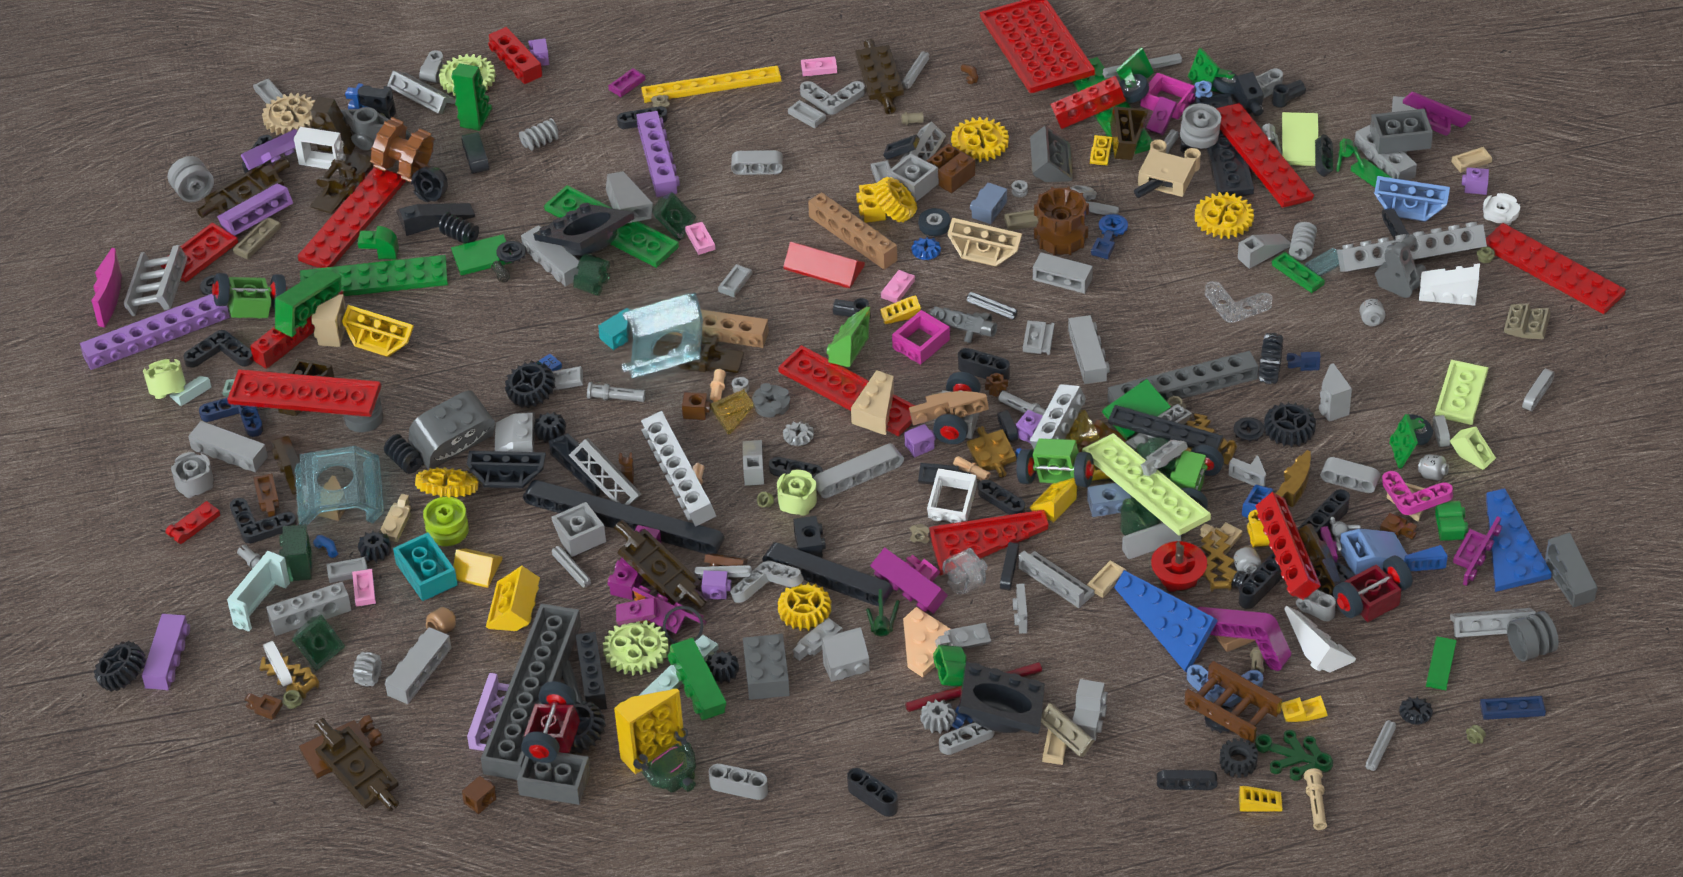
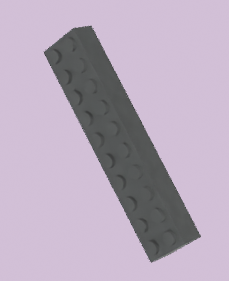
M540 604L481 757L483 774L517 780L526 756L521 746L534 705L541 704L539 692L545 683L561 681L566 661L570 657L576 641V634L579 633L581 627L578 609Z

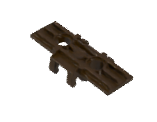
M353 152L346 162L334 159L324 175L316 180L318 186L322 187L323 190L311 203L310 208L333 214L342 201L346 200L350 194H353L356 187L363 182L365 173L373 165L370 162L371 157ZM339 170L341 177L339 179L334 177L330 179L334 172ZM332 193H338L336 196H330Z
M685 332L682 343L657 340L651 361L678 365L683 370L706 373L707 371L711 372V370L722 369L725 372L738 373L744 352L717 348L718 336L711 338L690 335L688 332ZM689 342L707 345H705L703 352L691 349V343ZM676 353H682V356H675ZM714 357L720 358L719 361H712L711 359Z

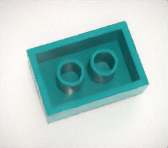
M429 532L393 548L396 565L422 602L458 585L454 567Z

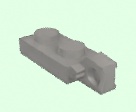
M1170 440L1147 456V461L1141 464L1143 474L1150 476L1156 473L1157 468L1167 465L1170 460L1180 456L1181 452L1188 448L1186 442Z
M827 618L797 643L798 645L793 649L794 657L800 661L808 654L815 656L822 650V638L842 633L843 628L830 618Z
M986 623L950 629L935 640L936 647L938 645L959 646L962 649L986 645L991 642Z

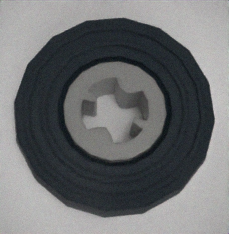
M938 208L923 211L918 220L920 230L928 236H941L947 233L951 224L949 214Z

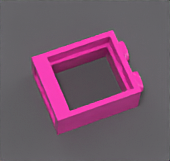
M1156 73L1149 82V92L1141 99L1140 106L1154 111L1159 101V97L1156 96L1160 91L1181 97L1182 99L1177 104L1172 118L1178 120L1183 111L1190 104L1194 103L1195 86Z
M920 310L892 334V348L921 365L950 340V327ZM917 329H921L932 336L920 347L907 339Z

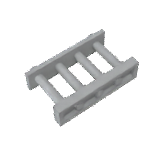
M180 245L173 246L168 257L149 260L145 252H141L124 300V306L132 316L136 315L139 305L158 302L164 310L171 309L187 261V256ZM167 264L165 269L150 272L151 267ZM162 277L161 282L146 284L149 279ZM158 290L156 295L142 297L144 292Z

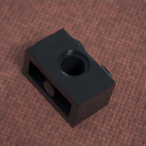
M817 516L793 519L797 549L823 558L822 550L826 549L825 538L820 536L823 535L822 523L817 521Z

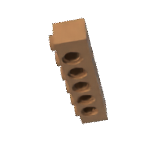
M821 192L808 201L809 217L882 269L885 270L897 261V245L828 196Z
M667 304L659 305L654 318L655 332L683 336L685 332H688L690 335L711 338L718 336L719 342L763 348L769 333L768 319Z

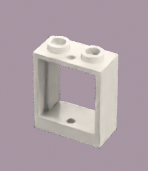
M305 127L299 128L294 137L299 165L328 169L334 159L346 160L340 133ZM310 143L332 146L333 154L311 151Z
M938 468L927 507L928 518L934 521H948L951 523L968 521L977 487L976 475ZM942 485L968 490L963 512L936 508Z

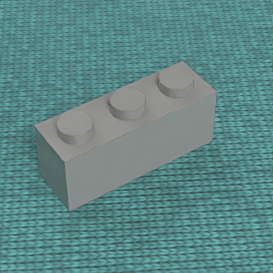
M1040 253L1033 266V280L1085 294L1092 281L1093 266Z

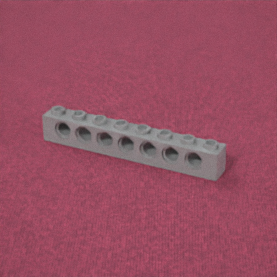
M1477 222L1466 223V227L1459 228V225L1448 226V230L1442 231V228L1431 229V233L1424 234V231L1414 232L1413 235L1417 241L1414 250L1410 252L1413 259L1485 247L1487 245L1483 224L1477 225ZM1463 232L1467 234L1465 242L1461 238ZM1406 234L1397 235L1394 240H1389V237L1380 238L1378 243L1372 244L1371 240L1360 242V246L1355 247L1353 244L1342 245L1343 249L1337 250L1340 272L1382 265L1386 262L1384 254L1387 246L1393 245L1396 242H1402ZM1446 235H1448L1450 238V242L1448 245L1444 243V237ZM1428 238L1432 240V246L1430 248H1428L1426 245V241ZM1375 248H1378L1380 252L1377 258L1373 255ZM1357 251L1362 253V258L1359 261L1355 257Z
M660 411L641 420L644 426L641 429L645 439L650 438L647 442L652 451L656 450L653 454L657 462L662 461L659 465L664 474L668 473L665 477L669 485L674 484L671 488L676 497L680 496L677 500L682 509L686 508L683 511L687 520H692L696 527L716 517L705 491L663 412Z

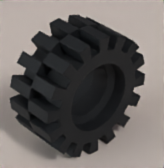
M1233 738L1232 743L1228 740L1226 744L1222 745L1219 763L1221 764V769H1224V773L1228 774L1230 772L1231 777L1237 774V778H1241V774L1247 777L1248 772L1250 774L1253 773V770L1257 767L1258 751L1255 749L1254 744L1250 745L1249 740L1243 742V738H1240V741ZM1242 755L1247 759L1243 761L1233 760L1231 756Z

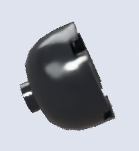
M426 166L413 174L411 185H414L415 189L413 191L419 199L425 202H435L447 191L448 179L440 168Z

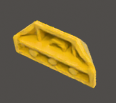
M350 305L347 306L342 320V324L346 328L355 347L386 357L391 356L408 344L414 325Z

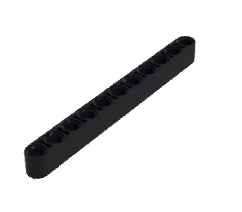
M532 480L523 494V500L527 504L557 513H562L587 502L604 526L614 528L623 519L634 531L638 525L660 530L661 542L703 554H717L725 539L723 533L716 529L701 525L695 527L694 523L539 480Z

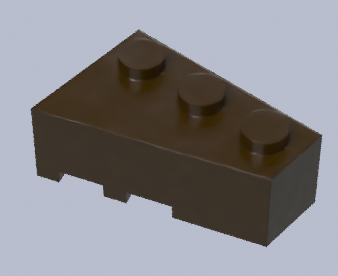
M317 97L310 110L314 129L340 133L341 141H343L344 154L351 155L356 145L351 139V128L343 120L344 115L335 99ZM317 144L318 150L333 152L332 146Z
M1113 108L1110 127L1115 159H1133L1149 109Z
M300 358L296 359L289 374L335 378L331 364ZM278 409L279 413L297 416L302 412L299 410Z

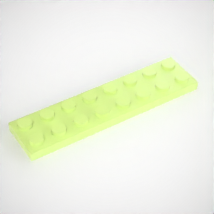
M1111 434L1082 449V452L1092 454L1095 466L1179 536L1211 520V514L1160 471L1157 470L1156 473L1150 476L1144 475L1141 464L1146 460L1115 434Z

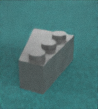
M1570 532L1548 539L1545 562L1552 573V578L1572 607L1595 601L1598 590L1597 584L1593 580Z

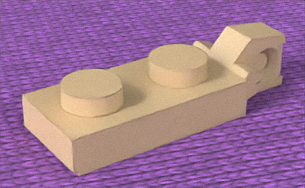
M401 494L398 503H393L380 529L383 534H387L390 541L398 542L411 515L409 495Z

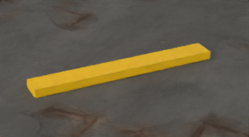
M778 66L644 86L641 89L644 103L652 102L651 98L658 95H667L668 99L780 82L781 75Z

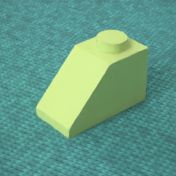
M1477 427L1460 430L1450 440L1461 458L1482 470L1496 459Z

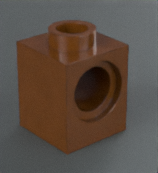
M684 392L682 402L683 419L706 420V415L711 410V402L707 400V393Z
M481 776L477 777L462 790L464 804L477 814L481 813L496 800L494 784Z

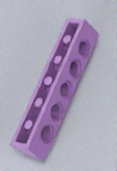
M657 111L636 114L638 130L656 197L677 194V186H680L679 177L675 176L677 172L675 164H672V152H668L670 151V145L668 140L665 141L667 134L666 130L662 129L664 128L662 117L659 118Z

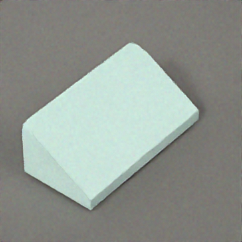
M199 376L186 384L183 392H173L170 394V397L180 406H183L210 389V379Z

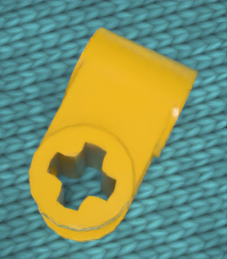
M1257 510L1249 512V523L1247 524V531L1253 548L1268 546L1270 543L1263 531V524L1257 517Z

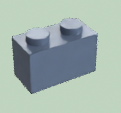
M987 183L979 191L978 197L971 202L972 218L992 224L1007 203V189Z

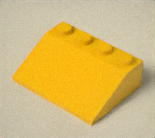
M677 688L634 696L619 703L614 708L620 758L635 775L642 771V769H637L633 765L635 759L643 764L639 755L645 754L647 756L648 763L646 765L649 766L653 764V760L662 754L665 756L676 749L673 747L682 745L680 741L674 738L676 731L680 737H684L682 732L683 719L680 691Z

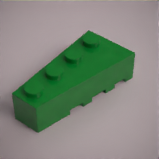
M459 63L451 75L454 82L453 92L456 95L455 105L458 109L457 118L459 119L460 127L480 131L493 108L492 105L488 104L490 99L489 96L485 95L486 87L482 85L483 78L479 67Z
M323 268L275 298V329L293 337L296 334L295 330L299 326H305L307 324L306 320L316 313L317 306L334 298L341 292V275Z

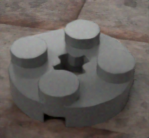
M769 383L762 384L752 397L755 411L757 414L768 418L775 417V414H784L790 407L788 389L777 385H770Z

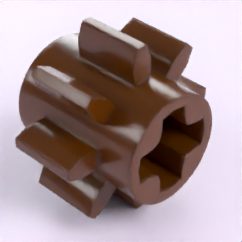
M994 373L990 377H986L985 390H989V395L997 397L1002 391H1006L1008 380H1004L1003 374Z

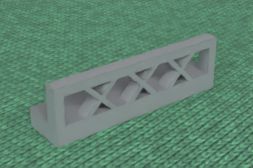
M393 70L387 86L438 114L443 113L446 103L455 104L456 101L455 98L406 72Z
M931 121L919 130L917 135L920 140L916 150L905 153L901 160L910 153L917 157L922 155L923 160H928L936 153L946 135ZM932 132L939 137L938 140H933ZM925 144H930L931 151H926Z
M589 438L585 439L569 454L612 501L620 503L618 492H626L629 495L630 499L625 505H630L641 495L636 487ZM582 448L588 453V461H580L576 456ZM591 464H599L602 467L601 475H594L591 472ZM604 478H612L615 481V489H607L604 486Z
M1023 551L1019 554V569L1076 607L1080 608L1094 595L1093 589L1037 552L1033 551L1031 554Z
M1531 608L1454 613L1450 614V620L1454 622L1455 637L1507 634V624L1510 621L1521 617L1527 618L1528 615L1535 614L1536 611Z

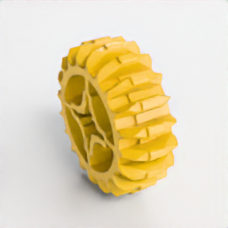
M885 177L876 183L877 185L873 189V196L876 198L875 201L879 204V207L883 209V212L887 213V216L903 223L914 216L917 210V203L914 201L915 197L911 195V192L908 191L903 183H900L893 177Z
M809 582L806 585L801 583L799 586L791 587V589L786 588L785 592L781 593L778 601V613L781 621H785L786 626L791 625L792 629L799 627L800 631L803 628H807L809 631L810 627L816 628L818 624L823 623L824 620L829 618L831 600L828 592H824L823 587L818 588L817 584L811 586Z

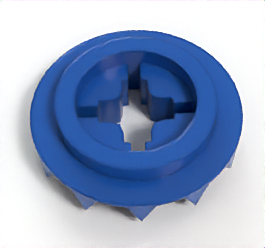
M1117 214L1106 215L1099 221V230H1102V234L1110 230L1114 231L1113 235L1117 237L1118 234L1123 235L1124 231H1127L1128 228L1127 220Z
M919 238V241H914L912 245L913 255L922 260L933 259L941 251L940 243L935 241V238Z

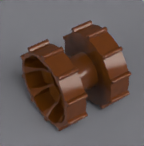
M1068 186L1067 188L1051 187L1050 190L1043 194H1038L1037 204L1034 205V216L1038 218L1037 227L1034 228V239H1037L1040 250L1044 249L1052 253L1053 256L1056 254H1069L1071 256L1073 252L1084 248L1089 227L1085 225L1086 215H1089V203H1086L1083 193L1070 189Z

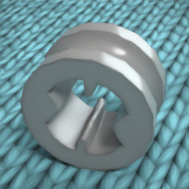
M1023 180L1014 181L1012 183V195L1018 198L1026 196L1028 184Z
M745 377L735 378L732 381L733 392L738 395L746 394L749 391L748 379Z

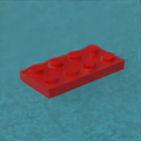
M212 222L180 246L187 256L180 280L185 283L238 244L237 237ZM167 264L160 266L161 268L165 269Z

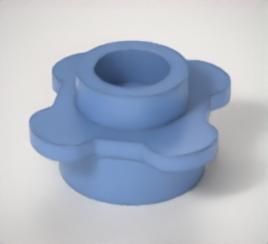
M1201 81L1195 83V96L1197 98L1212 97V84L1210 82Z

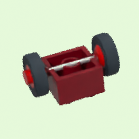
M1394 555L1383 562V570L1376 564L1336 585L1333 589V597L1337 607L1346 617L1354 618L1360 614L1369 622L1400 605L1401 591L1408 589L1413 583L1412 574L1404 560Z
M555 681L547 682L541 687L539 692L541 704L534 705L521 746L523 753L528 758L541 763L554 761L559 752L570 753L580 723L574 708L576 702L575 691L570 686Z

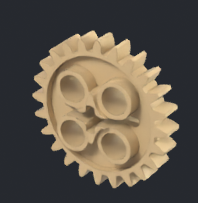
M292 93L289 96L283 94V98L277 96L276 101L270 100L271 104H266V108H263L264 125H266V129H270L271 133L276 131V135L280 133L285 134L294 129L298 131L300 127L311 128V125L313 126L310 110L315 100H312L311 97L306 98V94L301 97L299 93L295 96Z

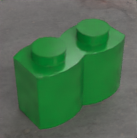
M1448 501L1435 506V518L1440 541L1464 540L1465 534L1468 533V523L1464 522L1465 507H1461L1460 501Z
M938 645L933 653V659L938 669L941 684L961 686L966 664V654L959 646Z

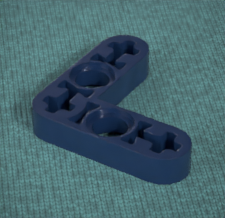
M227 397L203 404L199 408L200 418L205 422L240 414L248 436L257 437L263 432L262 422L255 406L232 405L228 403ZM225 405L231 406L229 409H222ZM247 413H254L251 417L245 416Z

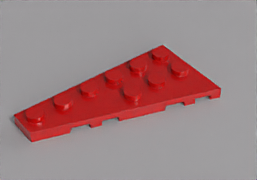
M1045 510L929 527V534L938 570L940 571L939 574L941 576L1008 547L1009 542L1017 543L1048 530Z

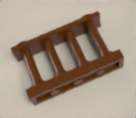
M1215 661L1209 665V680L1197 693L1189 689L1185 691L1184 704L1190 709L1203 714L1252 743L1256 740V725L1268 713L1277 717L1281 713V698ZM1215 685L1225 688L1226 690L1214 703L1204 698ZM1235 694L1243 700L1230 713L1221 708L1231 695ZM1249 704L1260 708L1249 722L1238 717Z

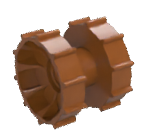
M391 117V120L385 121L380 131L376 134V139L371 148L370 162L374 164L375 168L386 172L387 169L393 167L397 160L399 161V171L397 174H400L402 179L411 182L412 176L417 170L428 166L434 151L435 138L431 136V133L419 128L407 140L405 139L407 126L403 125V121Z

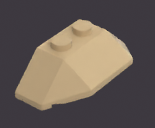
M952 218L948 237L962 259L997 267L1018 252L1022 233Z

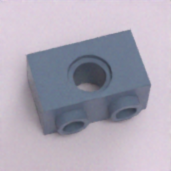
M1117 483L1088 487L1087 501L1092 517L1131 511V496Z

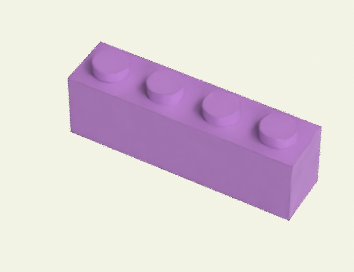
M275 184L217 217L222 229L235 236L293 204L287 187Z
M161 615L142 673L145 688L169 690L171 682H174L175 669L180 664V653L184 651L185 638L190 633V625L187 624L185 615Z

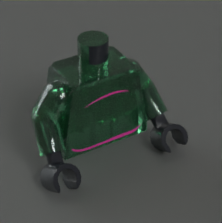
M682 728L684 737H680L677 731L674 733V738L680 741L681 745L675 744L650 762H648L645 754L639 755L643 764L637 759L634 760V767L643 770L642 774L651 786L666 789L669 792H676L681 787L690 792L695 788L696 783L693 779L695 778L694 770L697 767L696 758L690 742L686 740L688 736L686 728Z

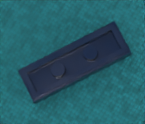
M1542 696L1480 699L1483 720L1545 716L1546 713Z

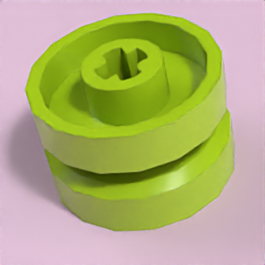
M439 497L426 505L423 511L426 533L429 532L437 545L453 546L466 538L469 532V525L463 502L453 497Z

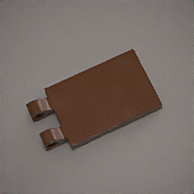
M370 715L364 716L359 723L353 720L336 728V730L342 731L349 726L371 752H373L372 747L383 743L382 734L379 729H374L375 727L372 724L373 720ZM371 731L367 737H365V735L363 734L365 732ZM322 735L299 746L300 752L317 779L332 772L315 752V749L322 745L324 741Z

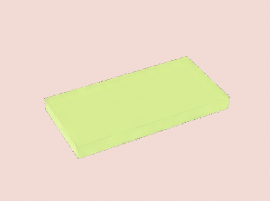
M1282 112V156L1289 165L1315 166L1318 113Z
M1451 360L1435 416L1444 415L1446 420L1473 425L1489 367Z

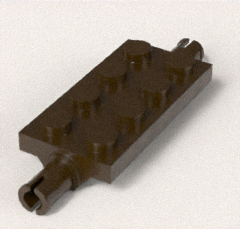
M870 39L871 44H869L868 40H865V48L855 50V55L869 100L877 99L884 106L886 114H890L889 109L891 114L896 111L893 101L897 96L904 95V89L890 46L875 47L873 39Z
M283 157L272 165L265 166L261 164L204 197L206 204L196 209L198 215L204 218L214 211L221 215L275 184L284 186L283 180L279 178L278 173L290 167L289 161Z
M623 519L617 523L614 529L626 539V544L617 553L662 596L668 598L670 604L674 605L675 602L679 603L684 598H689L698 609L706 605L708 599L696 590L701 581L646 529H643L641 532L634 531Z
M325 718L320 719L322 723L316 721L314 727L324 737L322 745L315 749L316 754L365 809L378 800L385 805L388 811H393L391 806L397 808L399 801L393 797L390 791L399 786L398 781L349 726L342 731L333 729Z

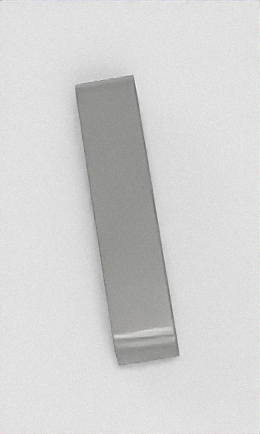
M886 444L817 474L813 478L816 481V490L823 498L831 497L898 468L904 462V457L893 444Z

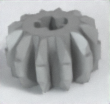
M361 652L357 656L353 668L355 683L369 687L374 686L378 682L382 670V661H380L379 655L372 652Z
M935 699L934 703L928 701L926 706L922 707L920 719L925 730L930 729L931 733L938 731L941 734L942 730L948 732L950 727H952L955 711L952 709L951 703L946 704L945 700L938 702Z

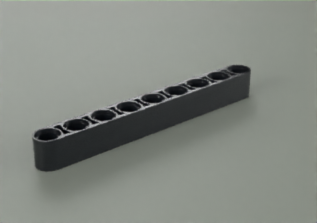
M1343 489L1334 491L1297 529L1299 530L1307 524H1312L1318 537H1320L1321 527L1328 526L1330 531L1332 525L1330 518L1334 517L1335 521H1340L1349 511V492ZM1274 552L1240 585L1238 603L1242 608H1253L1283 578L1280 566L1275 561L1276 556Z

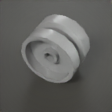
M1207 104L1188 106L1182 115L1180 129L1182 141L1193 148L1200 149L1215 145L1220 131V112Z
M186 156L177 160L169 169L167 176L169 184L179 197L186 202H196L203 199L210 193L214 184L213 175L203 162L194 156Z

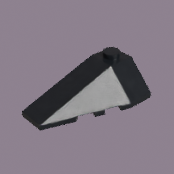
M470 203L415 204L396 210L406 236L439 227L440 219L446 212H450L452 215L454 214L463 220L475 217Z

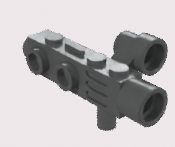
M934 307L929 312V315L949 327L967 331L964 339L966 343L971 344L974 333L994 337L997 332V323L992 322V314L983 312L981 314L974 312L973 315L969 313L963 314V312L951 311V309L945 307Z

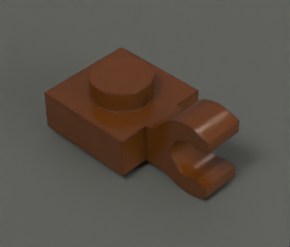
M630 452L629 457L626 458L622 456V453H619V463L622 465L621 473L634 485L633 453Z
M1389 513L1380 525V531L1394 532L1397 538L1402 534L1409 539H1413L1417 534L1414 532L1417 525L1407 523L1406 519Z
M248 693L245 701L248 702L246 704L247 708L254 710L255 714L271 720L275 718L283 706L282 700L267 694L260 698L252 693Z

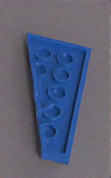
M1505 488L1487 492L1486 505L1489 530L1497 516L1501 517L1500 525H1502L1499 536L1493 538L1494 544L1491 549L1495 592L1551 579L1552 573Z
M1124 570L1114 588L1181 668L1187 672L1188 668L1195 662L1218 620Z

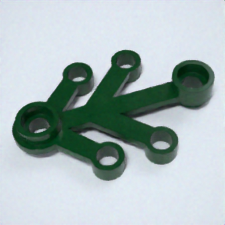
M1286 730L1283 737L1284 742L1290 744L1293 749L1272 743V738L1267 734H1260L1256 737L1255 747L1259 752L1266 753L1271 751L1288 757L1282 760H1274L1270 763V772L1272 774H1280L1282 768L1300 762L1309 763L1290 769V778L1298 781L1309 769H1319L1324 773L1333 768V759L1329 754L1321 753L1316 744V739L1312 736L1304 738L1303 747L1306 750H1310L1313 756L1305 753L1293 730Z

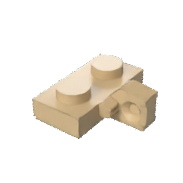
M1226 522L1220 529L1204 524L1200 529V536L1203 538L1212 531L1213 535L1210 539L1215 540L1216 543L1221 538L1215 534V529L1229 536L1225 543L1229 544L1230 548L1223 553L1224 555L1229 552L1242 536V530ZM1215 543L1211 546L1214 549L1219 548Z

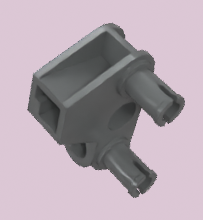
M1407 234L1402 242H1396L1394 245L1387 246L1384 254L1386 262L1375 272L1379 287L1404 298L1412 295V291L1420 285L1421 273L1427 271L1426 267L1422 264H1417L1415 267L1410 248L1417 241L1414 235Z

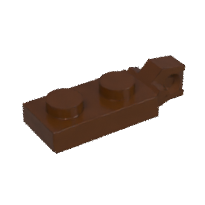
M272 473L253 477L260 509L267 511L268 518L275 516V508H279V500Z

